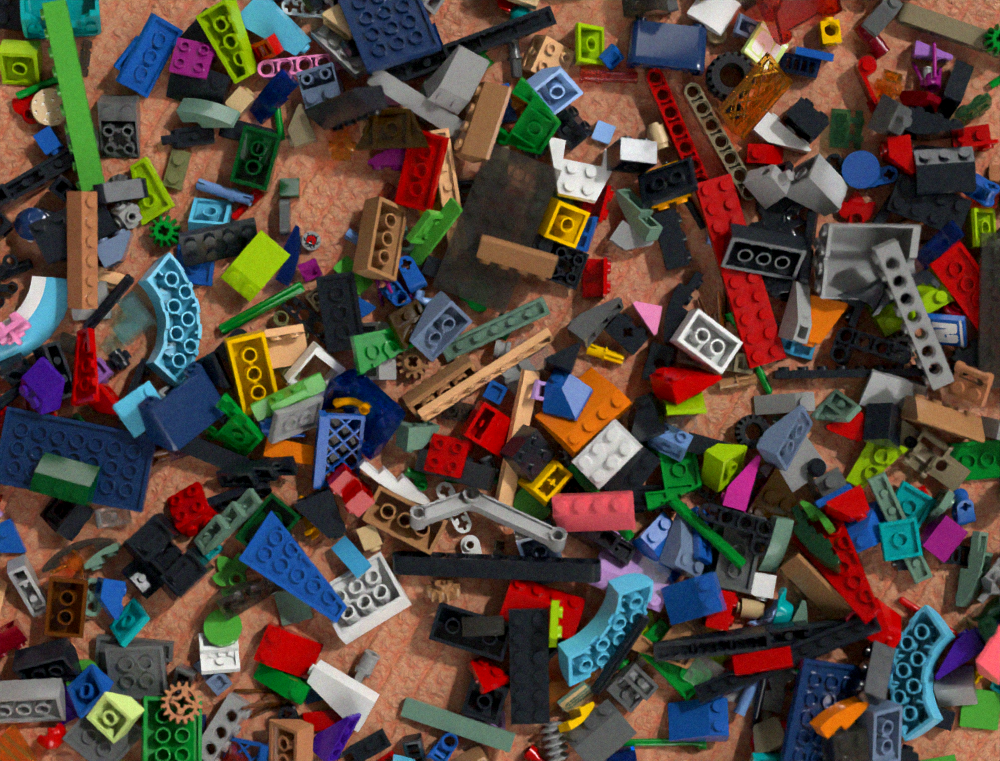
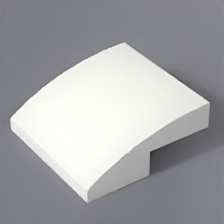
M695 0L688 10L687 16L703 24L707 30L721 36L740 9L741 4L736 0Z
M198 633L201 675L240 672L238 640L231 646L219 647L218 645L211 644L205 637V633Z

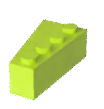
M222 0L195 16L235 84L258 71L236 0Z

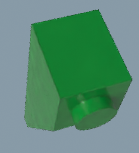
M261 662L253 678L278 694L300 705L306 701L312 688L306 680Z

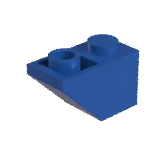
M98 577L94 596L109 618L119 620V616L123 612L122 600L127 592L126 582Z

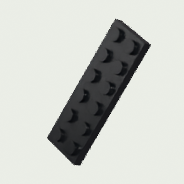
M548 607L509 608L511 724H550Z

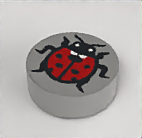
M314 231L306 232L302 237V245L309 251L317 250L321 245V238Z

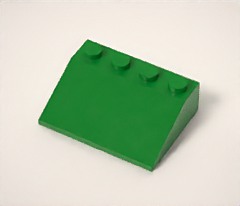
M144 696L141 699V707L145 709L141 714V761H202V709H197L200 715H193L194 721L191 722L187 719V724H183L182 720H180L179 724H175L176 719L173 718L171 721H168L169 714L163 715L166 709L160 708L161 705L165 704L160 699L166 696ZM181 699V700H179V701H176L177 703L180 704V707H181V708H182L184 705H188V704H186V703L183 702L184 699ZM169 705L171 711L175 714V709ZM186 709L183 716L190 714L193 709Z

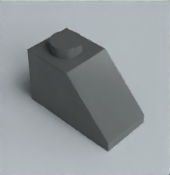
M879 0L861 26L876 38L896 16L903 3L899 0Z

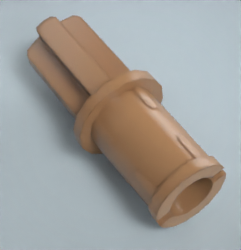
M736 374L735 377L724 378L718 381L720 391L734 388L740 389L739 387L757 384L756 374L737 376Z

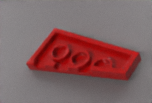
M92 328L78 330L76 335L71 406L76 407L100 402L95 329Z

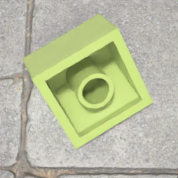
M105 692L86 718L115 744L128 733L145 709L130 696Z

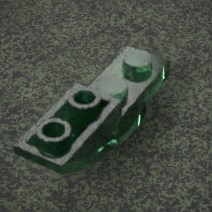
M798 505L792 507V513L798 522V525L793 527V531L805 550L826 568L836 573L842 572L839 566L842 562L837 553L833 555L831 551L833 545L829 538L825 539L822 533L817 534L813 525H808L807 520H809V517L804 509L800 510Z

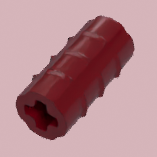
M861 24L854 29L864 43V46L869 49L876 60L890 51V48L881 38L880 34L874 38Z

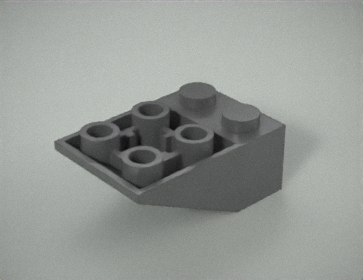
M101 95L97 102L102 157H140L141 112L139 95Z

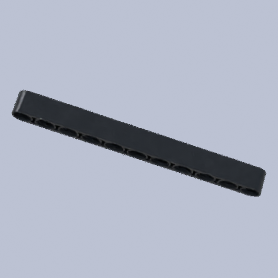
M395 551L392 553L393 573L397 575L582 583L601 581V560L594 558L432 552L429 555L422 551Z

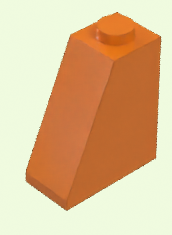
M810 295L812 327L808 342L803 344V346L810 348L818 346L846 310L848 303L832 299H821L818 296Z

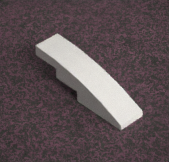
M365 458L359 462V467L390 491L423 505L430 503L429 499L403 473L396 478L384 466L377 470Z

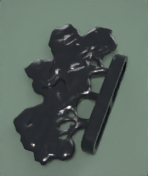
M786 196L767 209H764L756 199V210L759 212L762 220L755 223L751 222L748 226L795 235L794 228L805 225L804 238L807 252L799 269V283L809 285L818 213L808 209L806 220H802L799 214L805 206ZM791 216H795L796 220L791 219ZM762 275L766 292H768L770 297L777 299L781 293H790L793 284L792 280Z

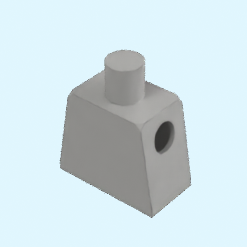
M772 164L748 171L743 184L764 209H767L786 196L790 187V181L794 179V176L790 170L781 172L777 165Z

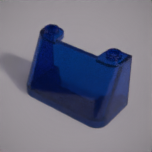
M349 369L330 379L323 395L324 401L321 410L334 409L335 406L332 404V401L335 398L343 397L356 398L372 406L369 408L370 413L365 415L363 436L365 442L361 446V452L370 461L380 454L405 417L403 408L364 373L357 375L356 369ZM347 405L338 408L344 409L345 413L360 414L356 406ZM353 419L349 422L353 430L360 426V420Z

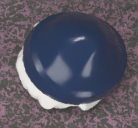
M26 208L15 218V230L21 238L32 243L34 238L28 225L49 215L39 208Z

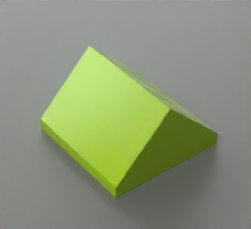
M579 22L575 23V66H603L604 64L599 56L605 50L604 27Z
M970 208L965 219L967 249L986 248L991 242L997 240L995 209Z

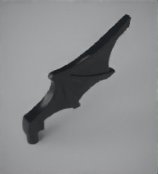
M926 269L911 274L916 287L924 283L926 286L930 284L934 289H937L941 284ZM901 276L894 277V285L900 283ZM880 277L861 288L837 295L842 300L855 298L866 302L873 310L872 316L880 314L884 307L894 303V300H890L886 293L888 288L886 281L882 282ZM908 293L901 295V302H905L908 299Z

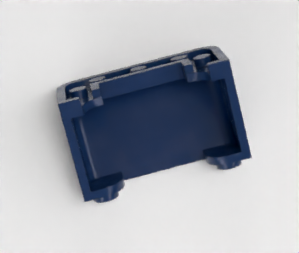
M636 17L630 24L626 68L635 69V66L640 67L642 65L641 68L644 69L650 67L683 71V73H687L690 70L692 76L701 77L705 67L707 29L702 24L687 26L647 21V18Z
M194 361L184 369V375L188 379L162 399L156 396H147L137 404L149 441L169 451L181 449L225 414L215 407V404L221 398L220 394L202 365Z

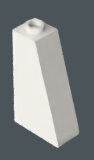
M322 660L316 665L312 664L307 673L310 675L307 683L342 718L360 713L362 716L354 729L359 732L380 694Z

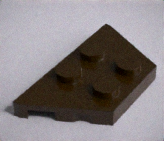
M411 109L381 110V114L369 117V122L362 131L363 135L355 146L357 151L429 148V143Z
M773 466L746 509L747 514L765 517L766 520L770 521L771 515L787 517L796 504V497L777 467ZM765 524L764 532H767L768 526Z

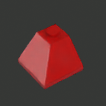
M100 383V402L88 404V406L94 412L117 415L112 406L121 399L109 384Z
M861 485L827 501L823 514L849 523L854 521L861 522L866 519L870 508Z
M875 597L881 611L876 617L882 631L866 638L871 642L875 640L895 648L901 640V615Z

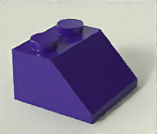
M41 357L22 376L19 392L30 403L31 407L42 415L60 409L65 379L45 357Z

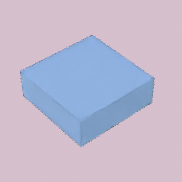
M598 120L591 139L609 145L616 126Z

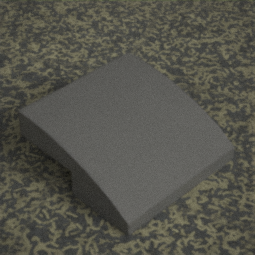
M633 662L613 677L605 687V690L629 713H632L643 699L647 701L659 686Z

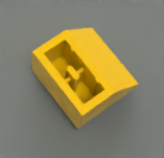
M552 459L533 482L520 478L517 483L544 507H547L552 501V496L560 493L569 483L573 474L558 461Z

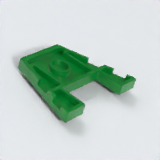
M521 77L512 93L527 102L528 105L510 132L501 127L499 128L495 141H498L499 144H509L516 146L517 149L540 155L560 126L561 121L525 78Z
M225 393L217 401L215 407L230 418L219 430L210 425L201 433L207 436L206 439L212 442L217 440L224 443L223 447L246 457L262 441L265 435L230 396Z
M648 441L641 443L661 459L659 465L664 489L663 491L645 492L647 511L669 503L675 496L680 498L701 488L702 483L697 454L686 451L682 462H679L648 447Z

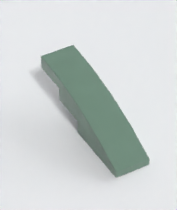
M248 488L238 501H232L222 514H216L194 539L203 555L208 554L235 532L263 503L253 488Z

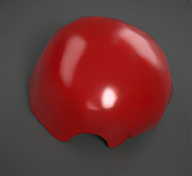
M59 722L55 728H47L48 734L46 736L39 735L36 740L45 749L54 750L63 744L64 740L62 738L67 734V730Z

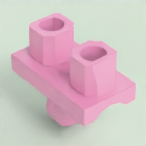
M15 311L8 317L11 321L9 325L5 326L3 322H0V344L2 346L7 343L11 345L14 342L20 346L23 344L21 338L26 335L25 331L32 327L30 322Z

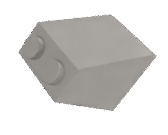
M820 153L793 168L794 179L790 181L786 197L823 216L831 213L835 214L841 209V204L847 195L846 192L849 184L845 182Z

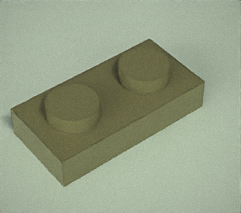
M172 148L163 181L164 186L182 191L192 156L191 153Z

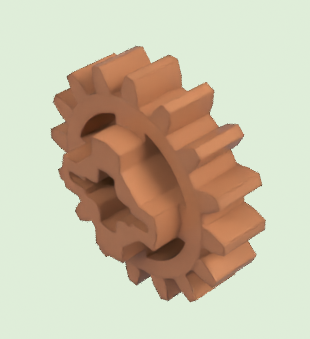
M177 682L176 688L170 685L171 691L165 690L164 694L166 697L160 699L165 702V704L160 706V708L166 709L163 715L169 714L168 721H171L173 718L176 719L175 724H179L180 720H182L183 724H187V719L191 722L194 721L193 715H200L197 709L203 708L199 704L203 698H198L197 696L200 690L195 692V685L189 688L188 682H185L183 686H181L180 682ZM181 690L179 696L171 697L174 692ZM188 693L192 695L194 701H191V699L188 696ZM181 699H184L183 702L186 703V704H188V705H184V706L181 708V707H180V704L177 703L176 701H179V700H181ZM169 705L173 706L175 714L171 711ZM186 709H193L190 714L183 716Z

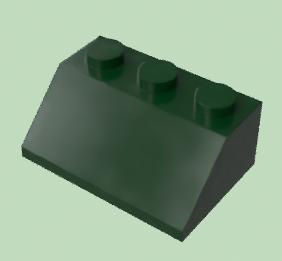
M45 452L34 471L29 491L84 506L91 505L101 467Z

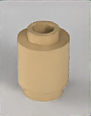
M655 122L648 125L649 129L646 130L647 137L650 141L657 142V151L668 148L669 138L664 124Z
M740 598V601H737L735 612L738 613L739 617L763 618L765 605L760 600Z

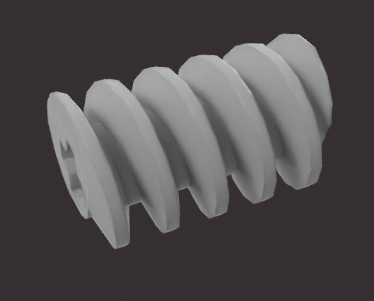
M550 721V724H540L545 726L541 733L547 734V736L542 738V741H548V744L543 746V748L549 749L545 756H549L551 759L547 761H563L569 757V753L564 752L568 749V745L563 744L566 742V739L562 737L565 732L560 733L557 727L563 722Z

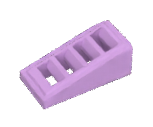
M535 379L531 394L532 399L544 401L546 382Z

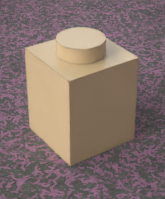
M239 86L225 104L239 111L241 114L239 117L242 118L256 103V100L253 98L255 94L247 87L243 89Z
M368 524L356 529L365 551L370 550L371 553L381 549L380 545L384 542L377 527Z

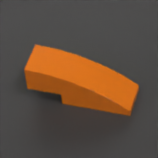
M267 437L263 456H294L297 463L313 465L315 446L289 440H282L271 444Z
M856 696L850 697L822 711L810 724L817 734L829 738L839 727L846 730L870 704L857 699Z

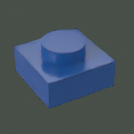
M612 43L599 56L600 60L610 71L625 58Z
M491 380L483 397L500 405L508 388Z

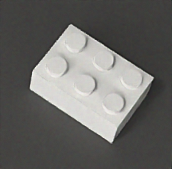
M691 309L670 339L671 343L707 370L716 374H723L743 343L700 309Z
M614 419L572 463L600 489L643 446Z

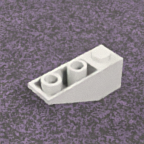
M768 112L751 131L764 144L808 154L812 150L809 148L810 144L805 139H799L795 136V131L787 125L785 127L780 123L781 119L774 113L770 114Z

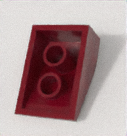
M18 618L0 627V659L9 654L7 651L13 648L18 650L26 645L25 642L28 641V637Z

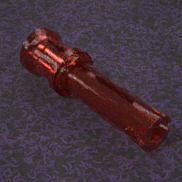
M581 66L579 82L580 84H583V82H595L597 85L601 84V82L637 84L638 72L602 71L600 67L585 69Z

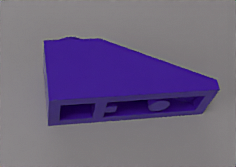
M966 628L957 634L959 638L955 640L934 677L936 681L983 651L985 646L973 629L968 631Z
M360 713L349 715L318 733L313 739V752L322 761L338 760L362 715Z

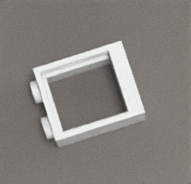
M313 341L286 372L284 377L287 380V386L299 382L295 377L314 355H317L332 367L323 377L329 389L346 368L340 361ZM328 389L316 395L321 394L323 396L328 391Z

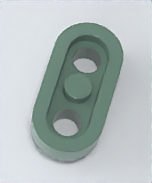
M90 577L85 579L89 580L88 586L89 584L93 585L92 590L88 589L86 615L93 617L100 613L102 606L94 596L97 579ZM89 603H92V608L89 610L87 606Z

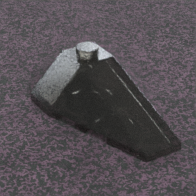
M264 577L222 588L213 595V598L226 621L283 588Z

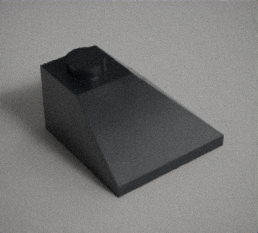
M211 352L195 361L202 365L213 384L226 389L234 388L218 353Z
M650 392L635 398L627 417L628 432L639 443L665 434L663 405L655 394Z

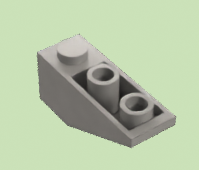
M793 281L778 337L792 342L807 344L812 327L810 287Z

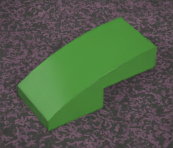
M804 500L800 502L812 523L820 519L829 535L836 531L829 519L818 508Z

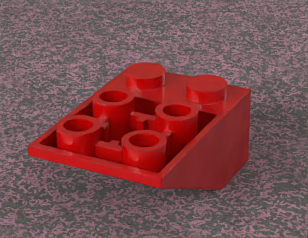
M479 400L459 433L503 459L499 452L506 445L511 419L484 401Z

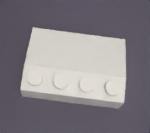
M381 552L367 559L372 567L359 578L349 570L329 582L347 605L337 623L330 619L339 638L346 645L412 605Z

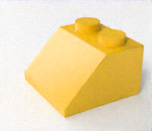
M549 196L535 232L576 249L590 213Z

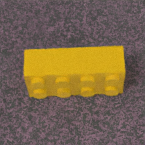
M262 330L223 339L238 406L246 415L254 414L250 404L278 391L265 332Z

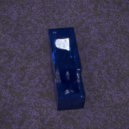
M281 69L258 95L250 108V112L263 125L289 99L287 96L300 84L288 70Z
M953 220L950 221L918 251L916 259L926 270L929 269V263L954 247L965 234Z
M295 225L283 247L290 256L284 262L275 280L288 287L292 285L296 277L301 257V228Z

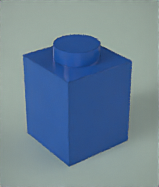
M47 126L33 136L44 154L49 158L65 148V145L50 126Z

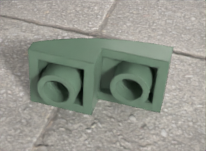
M114 543L97 552L86 562L84 568H91V571L103 568L102 564L107 562L105 554L107 558L117 555V550L122 549L121 543Z

